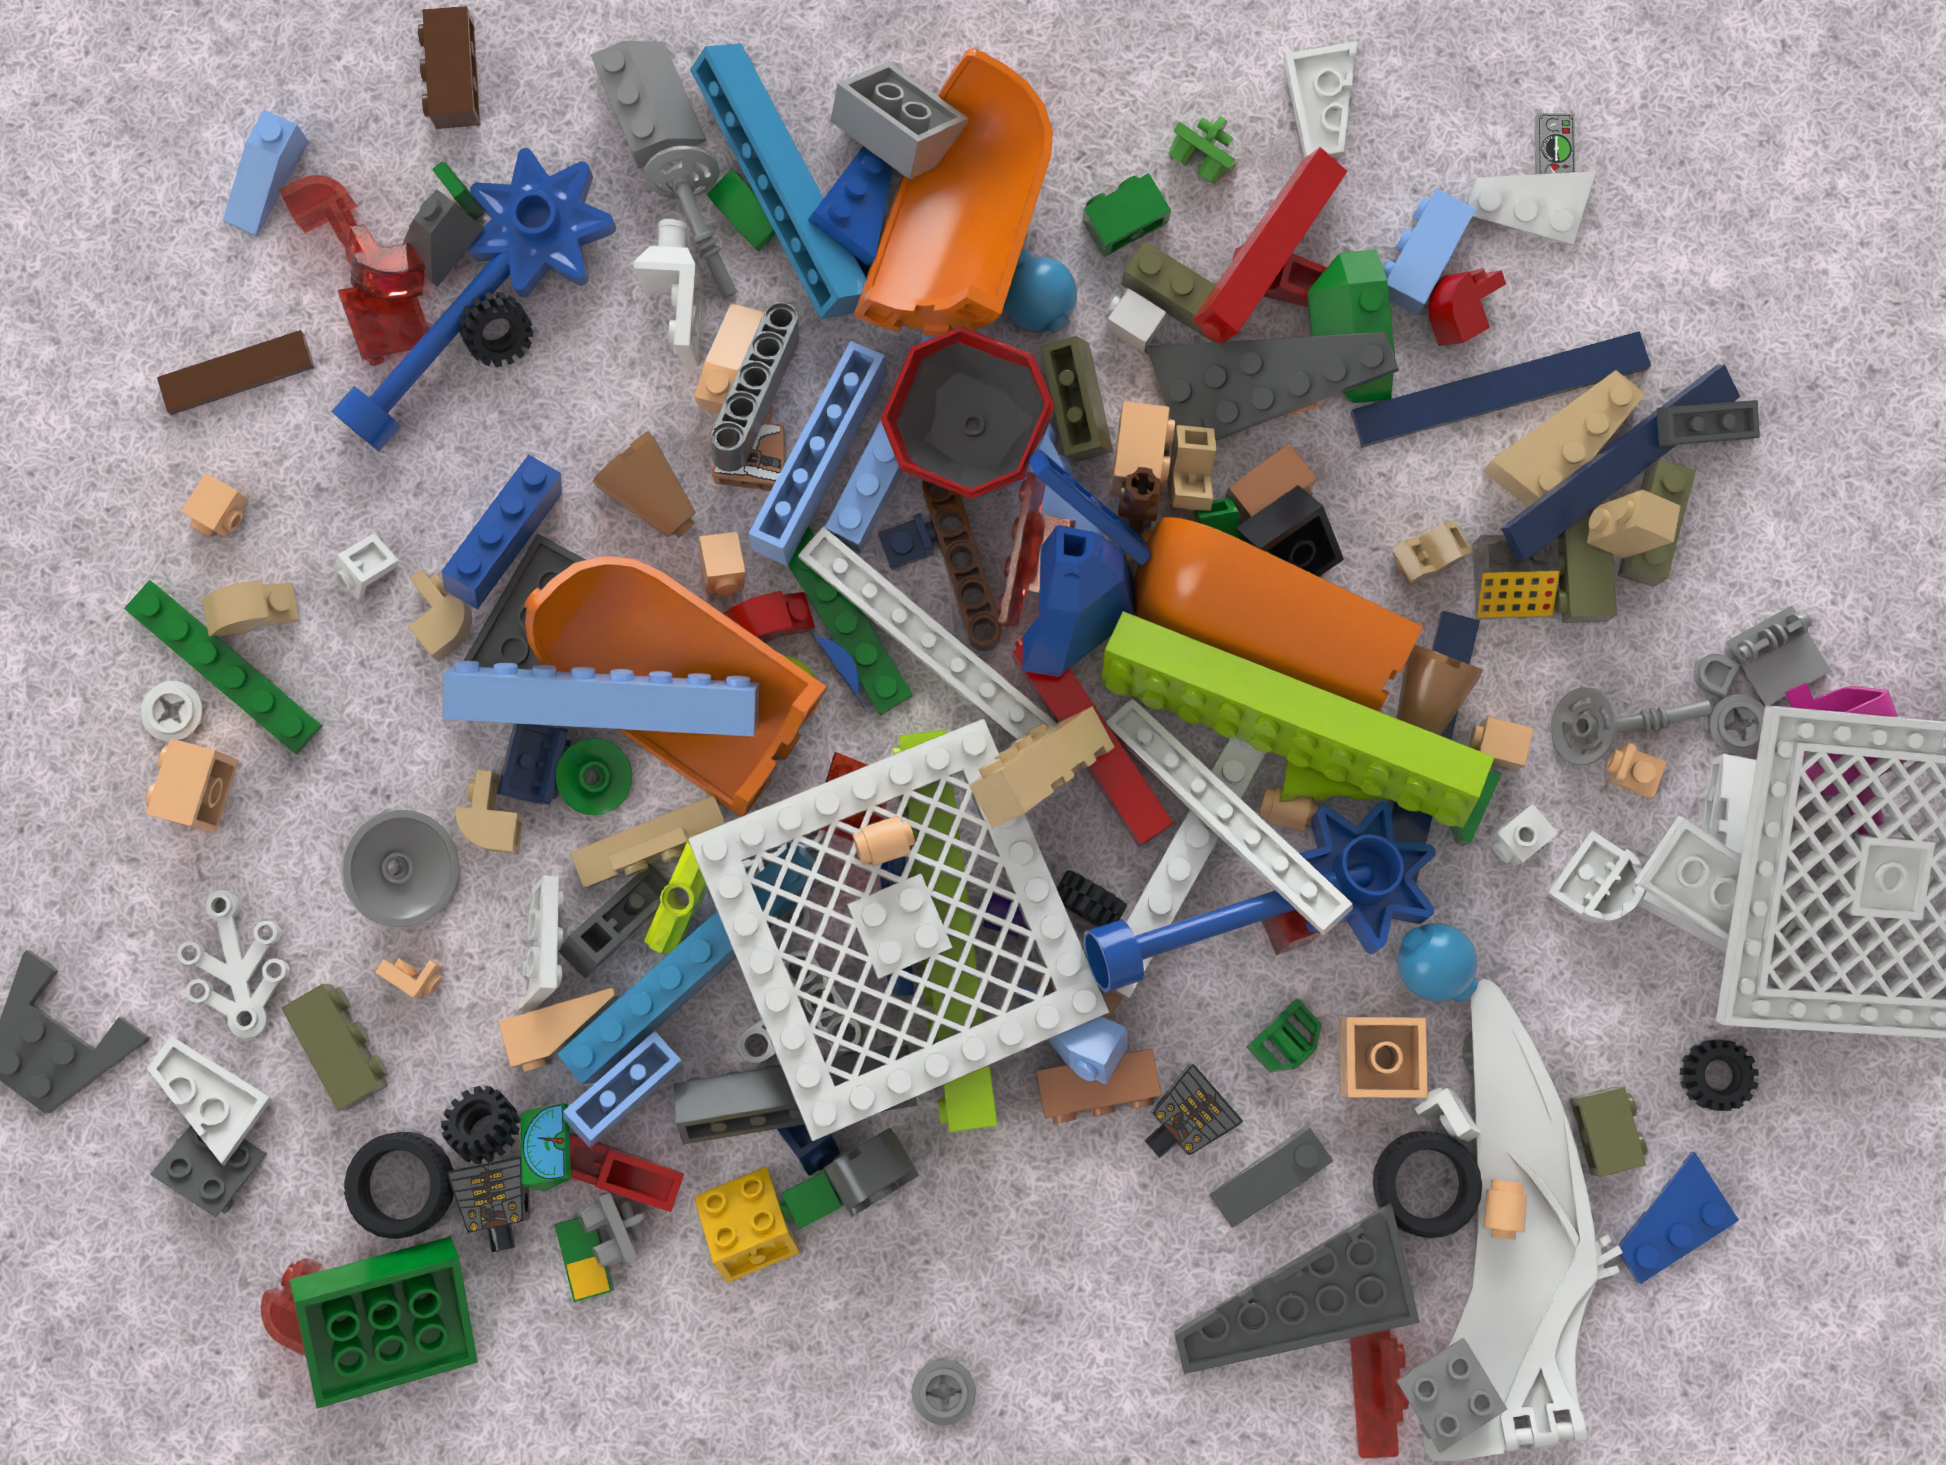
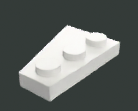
M1358 41L1286 53L1283 61L1304 159L1319 147L1325 150L1332 158H1340L1343 155L1350 91L1353 81L1354 59Z
M1596 171L1477 177L1474 180L1467 204L1476 208L1472 216L1474 219L1572 246L1576 239Z
M543 875L532 888L527 938L534 942L528 951L526 961L523 962L522 976L529 977L528 994L525 997H519L518 1011H535L561 984L562 966L557 964V951L560 950L562 945L563 930L558 927V914L562 910L564 896L562 891H558L559 877Z
M172 1036L147 1067L150 1074L223 1167L272 1101L268 1095Z

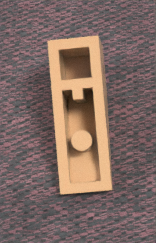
M734 303L730 304L705 360L694 395L699 409L716 414L720 413L764 312Z
M608 988L498 1021L510 1067L522 1066L524 1072H529L547 1066L546 1058L556 1056L557 1053L620 996L618 988Z

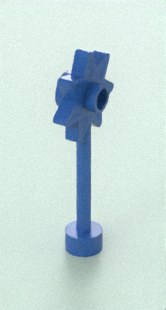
M522 148L517 155L511 184L474 183L470 188V192L491 220L484 226L483 231L468 248V251L476 261L489 262L370 397L353 386L331 412L369 445L380 452L402 427L388 414L389 411L457 336L459 328L462 327L459 323L460 315L467 317L463 309L466 305H469L471 308L475 307L472 299L478 296L481 302L484 301V293L490 292L493 295L509 275H511L512 286L520 297L529 296L549 270L579 286L587 284L589 276L581 246L610 236L616 231V224L609 213L585 204L593 180V174L589 165L584 161H580L556 174L548 176L533 152L528 148Z
M1384 801L1377 803L1357 826L1328 806H1321L1312 815L1311 825L1317 849L1299 854L1352 903L1353 909L1337 924L1347 921L1367 953L1375 954L1386 945L1391 919L1422 924L1434 914L1433 905L1419 889L1412 877L1435 856V848L1425 843L1395 841L1391 808L1388 803ZM1275 890L1134 936L1131 928L1124 920H1118L1085 931V954L1096 983L1102 991L1107 993L1142 981L1144 976V959L1296 909ZM1307 920V922H1306V927H1307V929H1308L1310 932H1312V933H1317V932H1319V931Z

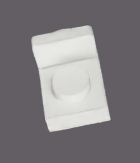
M373 533L337 555L334 576L338 585L344 591H350L359 600L365 596L366 587L397 568L399 560L380 538Z
M1437 1088L1428 1092V1098H1421L1423 1103L1415 1107L1417 1114L1426 1120H1430L1443 1112L1444 1114L1440 1116V1120L1452 1137L1457 1135L1459 1138L1469 1142L1481 1135L1459 1095L1449 1088L1444 1090Z

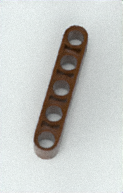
M923 480L924 501L938 539L939 549L968 641L976 650L990 651L1000 642L1001 622L961 495L949 490L944 496H935L929 491L932 483ZM947 517L957 518L961 522L960 528L954 532L944 531L940 524ZM960 552L969 554L973 559L972 563L965 568L956 567L951 562L955 554ZM969 588H977L982 591L984 597L979 603L970 604L963 599V593ZM983 623L990 624L994 628L995 634L988 640L978 639L973 633L976 626Z

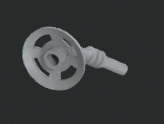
M674 146L664 149L653 155L646 163L644 169L646 184L652 191L661 196L680 199L694 235L692 242L697 243L696 250L702 252L699 255L700 259L706 260L723 298L737 292L718 253L721 248L714 245L717 240L716 238H711L713 232L712 230H707L694 197L705 193L715 185L720 174L718 161L710 152L695 146ZM682 160V163L674 165L667 172L660 169L669 162ZM697 161L704 164L709 169L710 173L705 175V172L702 169V167L695 164V162ZM693 172H695L699 177L694 178ZM655 181H660L664 189L659 187Z
M1582 687L1568 692L1557 704L1551 721V735L1557 751L1564 759L1574 764L1587 765L1599 761L1608 753L1614 743L1616 733L1642 729L1645 732H1650L1651 728L1656 731L1659 730L1660 726L1666 729L1668 724L1712 715V708L1709 700L1668 709L1659 706L1657 711L1655 708H1650L1649 713L1646 710H1641L1639 715L1617 718L1612 702L1604 693L1594 688ZM1591 698V703L1582 704L1574 711L1571 709L1578 701ZM1603 706L1605 707L1608 713L1609 719H1605V716L1601 712ZM1587 710H1591V715H1585L1583 713ZM1565 722L1572 723L1573 736L1577 741L1572 747L1566 738ZM1590 738L1597 739L1595 742L1588 744ZM1603 743V746L1598 751L1584 755L1586 750L1595 749Z

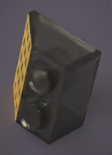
M1480 535L1471 545L1473 551L1472 564L1476 619L1552 617L1560 573L1558 536L1526 561H1517L1504 535Z

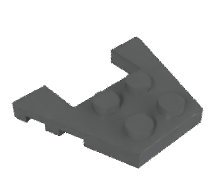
M26 950L22 955L0 1018V1081L43 1113H51L91 1084L94 1079L109 1068H113L127 1055L146 1044L151 1037L123 1017H118L94 1049L35 1006L34 1003L59 970L34 952Z

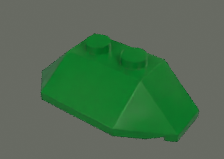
M1377 250L1338 253L1307 292L1311 337L1385 332L1395 357L1388 282ZM1394 373L1343 392V394L1352 403L1389 400L1392 398Z

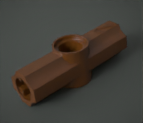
M1138 467L1134 473L1127 475L1126 483L1122 482L1118 516L1139 534L1143 530L1150 528L1152 521L1156 522L1161 490V479L1153 474L1151 468Z

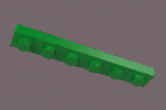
M808 526L788 567L835 643L842 646L852 657L856 665L858 680L881 716L913 697V694L862 611L798 558L801 551L815 536Z
M149 580L124 608L293 753L298 755L322 728L323 725L223 640L218 636L209 637L207 627L153 581Z

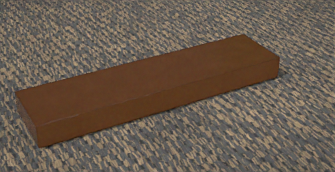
M299 330L159 376L157 380L166 410L169 414L173 415L313 369L315 366L305 335Z

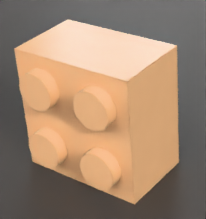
M1123 401L1118 425L1110 494L1120 495L1122 482L1126 483L1127 475L1134 473L1138 467L1151 468L1153 474L1161 479V489L1165 488L1170 468V457H1165L1164 452L1169 453L1175 428V420L1168 419L1170 407Z
M170 738L168 745L161 750L158 758V768L160 771L156 783L152 784L147 792L146 806L148 808L146 814L216 833L239 760L216 750Z
M1339 1018L1340 1097L1428 1098L1426 1018Z

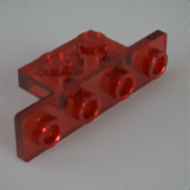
M1028 472L1027 478L1022 481L1020 486L1019 500L1022 504L1019 517L1015 519L1012 526L1011 536L1014 540L1012 555L1007 558L1004 567V576L1007 578L1005 592L1000 595L997 603V614L1000 616L999 625L1006 627L1018 626L1025 590L1039 593L1040 546L1056 525L1075 528L1076 520L1040 513L1046 484L1032 472Z
M1390 1329L1349 1338L1358 1455L1361 1458L1397 1457L1399 1455L1397 1422L1403 1421V1410H1408L1409 1407L1407 1398L1396 1382L1400 1378V1369L1405 1368L1406 1364L1404 1346L1402 1343L1398 1344L1397 1338L1390 1334Z

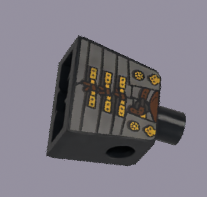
M1189 1064L1151 1110L1150 1113L1161 1126L1144 1141L1159 1159L1176 1144L1190 1156L1239 1126L1243 1120L1194 1064Z
M521 1156L447 1171L448 1180L468 1233L487 1229L491 1252L515 1248L511 1224L530 1219L529 1188L522 1185Z

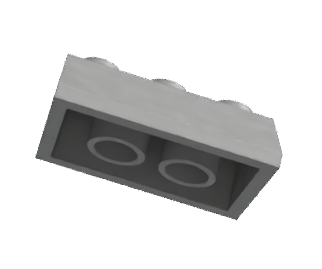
M622 41L590 54L638 169L645 167L653 155L664 149L674 146H696L707 141L664 42Z
M888 61L837 83L830 122L868 148L874 155L894 167L900 174L912 179L937 166L966 127L969 118Z

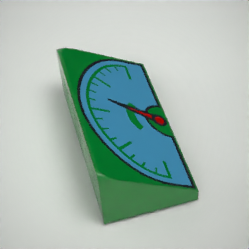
M568 1104L551 1105L521 1113L522 1185L524 1187L545 1192L571 1179L569 1125L564 1120V1110L568 1108Z

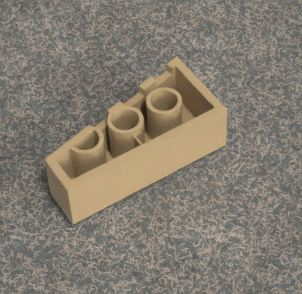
M1615 370L1492 459L1483 472L1529 507L1594 458L1646 393Z
M1093 706L1050 727H1047L1046 723L1043 722L1024 733L1025 736L1009 745L1011 748L999 753L994 757V761L978 770L981 776L970 784L969 787L992 828L1025 814L1051 795L1054 789L1074 778L1076 772L1096 762V757L1106 754L1115 748Z

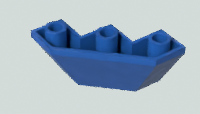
M1056 525L1040 546L1039 616L1023 635L1022 671L1059 677L1112 636L1122 612L1134 616V580L1123 549L1094 532Z

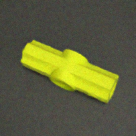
M688 841L669 884L661 892V903L644 939L649 948L661 954H669L682 942L696 908L703 902L707 885ZM677 887L687 891L690 899L689 904L679 901L676 894Z

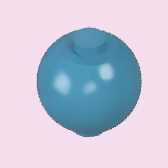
M1024 250L1020 253L1004 303L1005 311L1016 325L1027 331L1042 333L1050 330L1054 334L1066 327L1071 321L1069 316L1074 311L1077 302L1075 280L1071 272L1059 261L1044 256L1033 258L1029 250Z
M1430 923L1413 928L1405 934L1398 952L1397 965L1403 983L1413 994L1433 1002H1443L1451 999L1455 1002H1463L1472 996L1478 986V981L1475 978L1477 955L1473 944L1462 931L1448 924Z

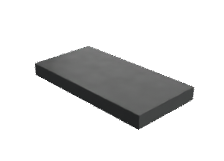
M537 533L464 661H476L479 663V667L494 668V664L514 663L518 665V669L532 670L533 666L540 665L527 641L525 629L527 608L524 607L525 602L536 588L542 590L551 579L572 564L586 559Z

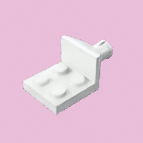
M664 219L659 221L658 245L649 246L634 261V270L644 292L671 294L672 307H676V320H670L669 343H673L674 355H679L683 367H698L704 287L689 249L686 248L688 224L680 220Z

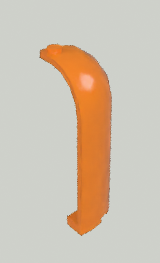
M973 48L968 49L964 53L937 95L968 117V123L935 168L912 179L902 175L878 243L876 258L870 266L853 315L882 328L901 332L902 326L923 329L924 336H940L961 326L975 331L993 322L1001 315L1051 158L1053 129L1044 103L1028 81L1004 63L985 52Z
M1165 517L1157 522L1153 532L1146 529L1142 535L1151 552V557L1142 566L1138 563L1133 585L1136 617L1378 712L1380 711L1389 695V691L1383 689L1388 678L1393 680L1396 673L1402 671L1423 626L1207 525L1182 518Z
M600 556L576 562L551 579L542 590L536 588L529 595L524 605L527 608L525 629L528 644L540 665L555 666L556 671L571 672V669L575 667H590L595 669V673L610 674V671L614 669H628L634 671L635 676H649V673L653 671H666L672 673V678H688L689 674L704 673L711 675V680H726L728 676L741 675L750 677V682H760L759 727L754 736L617 729L710 796H714L717 801L740 817L745 816L771 782L770 776L778 764L776 760L779 756L783 759L788 758L802 736L798 731L808 719L810 720L813 717L827 688L826 685L664 572L636 559Z

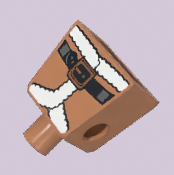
M773 405L769 408L744 466L737 471L727 472L717 468L714 464L712 477L715 484L764 491L772 490L786 463V433L784 426L771 423Z

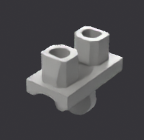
M610 1192L593 1198L594 1203L588 1205L577 1215L585 1233L605 1225L608 1232L609 1240L592 1247L599 1267L619 1262L621 1264H628L637 1260L638 1257L626 1228H629L634 1241L645 1237L639 1222L649 1218L647 1211L643 1210L635 1214L631 1202L628 1200L619 1204L624 1217L621 1220Z

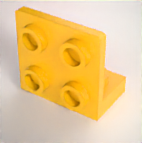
M761 1168L695 1196L694 1200L713 1264L726 1283L800 1253L796 1239L785 1222L774 1184L767 1168Z

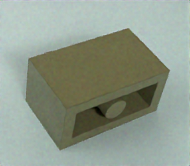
M1612 1087L1570 1098L1590 1175L1601 1177L1646 1166L1644 1155L1648 1153L1647 1144L1643 1134L1636 1130L1633 1119L1637 1115L1636 1104L1632 1095L1626 1093L1625 1087Z

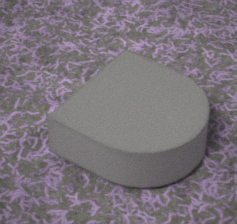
M1720 654L1707 655L1695 665V682L1702 690L1722 700L1726 697L1741 664Z

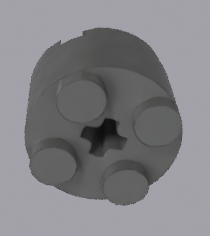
M891 1128L872 1137L851 1152L846 1153L824 1167L830 1182L851 1217L920 1176Z

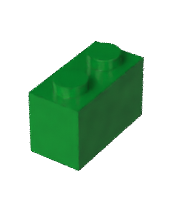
M1147 173L1140 178L1137 176L1129 177L1118 186V190L1107 196L1105 193H1101L1091 198L1083 209L1082 221L1103 257H1106L1167 224L1171 209L1151 175Z

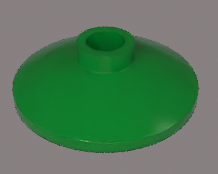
M588 738L574 743L562 754L556 768V785L561 798L573 810L585 815H602L615 810L628 796L632 784V769L627 756L617 745L605 739ZM588 770H592L596 774V781L593 784H588L585 781V773Z

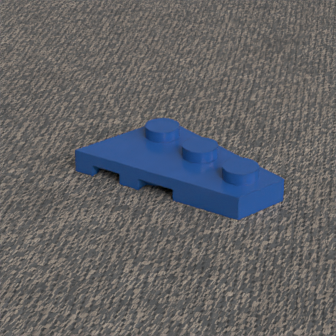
M863 146L808 220L866 265L870 266L876 258L893 168Z
M1690 1152L1672 1179L1668 1180L1658 1197L1647 1211L1643 1212L1618 1244L1623 1252L1620 1254V1257L1639 1284H1642L1739 1221L1695 1152Z

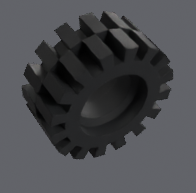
M490 292L484 293L485 300L482 302L478 296L472 299L475 307L471 308L469 305H466L463 310L467 317L460 315L459 323L462 326L459 328V332L469 352L477 361L480 359L487 366H490L491 360L495 367H502V360L504 359L508 365L515 362L512 356L515 354L521 359L525 355L522 347L530 348L532 343L528 337H533L534 334L531 328V320L521 304L517 303L515 298L510 295L506 298L503 292H497L496 298H493ZM505 319L509 322V330L501 338L487 340L483 337V329L491 321Z
M1071 870L1065 872L1057 886V891L1064 907L1096 926L1120 920L1127 908V904L1116 897V895Z
M1722 1039L1706 1040L1700 1042V1045H1694L1690 1048L1691 1053L1685 1055L1682 1060L1685 1062L1684 1068H1680L1679 1075L1684 1076V1081H1680L1682 1088L1688 1090L1689 1093L1686 1095L1690 1100H1695L1697 1102L1696 1105L1714 1111H1732L1731 1109L1733 1108L1739 1109L1744 1106L1742 1102L1752 1099L1754 1095L1750 1092L1752 1089L1757 1090L1759 1083L1754 1082V1076H1759L1758 1069H1753L1752 1063L1756 1061L1753 1056L1745 1054L1748 1051L1745 1047L1735 1045L1736 1042ZM1714 1060L1726 1062L1732 1070L1730 1085L1721 1091L1712 1089L1705 1079L1706 1067Z
M480 1086L473 1087L474 1094L466 1090L461 1093L464 1098L459 1102L455 1098L451 1102L455 1108L453 1110H445L443 1115L448 1120L441 1121V1128L444 1130L442 1136L447 1141L446 1143L464 1161L470 1163L472 1160L475 1164H482L483 1158L488 1163L494 1161L493 1154L496 1152L500 1157L504 1155L506 1151L502 1147L505 1144L512 1147L515 1140L511 1137V1134H519L520 1128L516 1124L520 1123V1117L514 1106L498 1089L494 1090L491 1086H486L485 1090H483ZM492 1115L489 1123L483 1130L470 1135L476 1122L485 1116Z

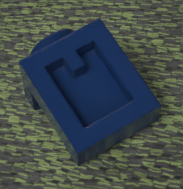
M921 513L913 515L914 520L878 532L891 570L934 555L932 544L937 543L938 539L931 521L924 523Z
M805 1124L777 1129L809 1176L816 1171L823 1170L824 1167L832 1163L840 1155V1150L831 1134L812 1141Z

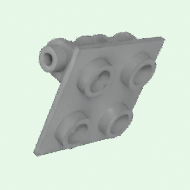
M1793 606L1726 641L1737 662L1741 664L1743 672L1764 707L1765 705L1770 706L1786 697L1785 691L1803 683L1808 685L1832 672L1808 633V627L1812 626L1811 618L1805 612L1797 613Z
M1465 1338L1458 1340L1396 1380L1421 1421V1430L1428 1439L1433 1441L1439 1453L1507 1410L1506 1405Z

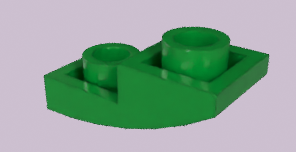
M733 168L706 194L756 250L760 251L776 235L753 189Z

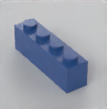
M527 455L441 571L446 592L477 610L562 494L561 473L531 455Z

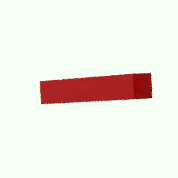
M1321 147L1300 162L1192 319L1208 338L1215 340L1220 345L1240 331L1348 172Z
M1023 637L1014 643L1016 649L1012 651V658L1056 723L1093 706L1115 748L1106 754L1096 757L1097 761L1086 769L1137 846H1142L1171 827L1173 821L1071 669H1068L1059 677L1022 671Z

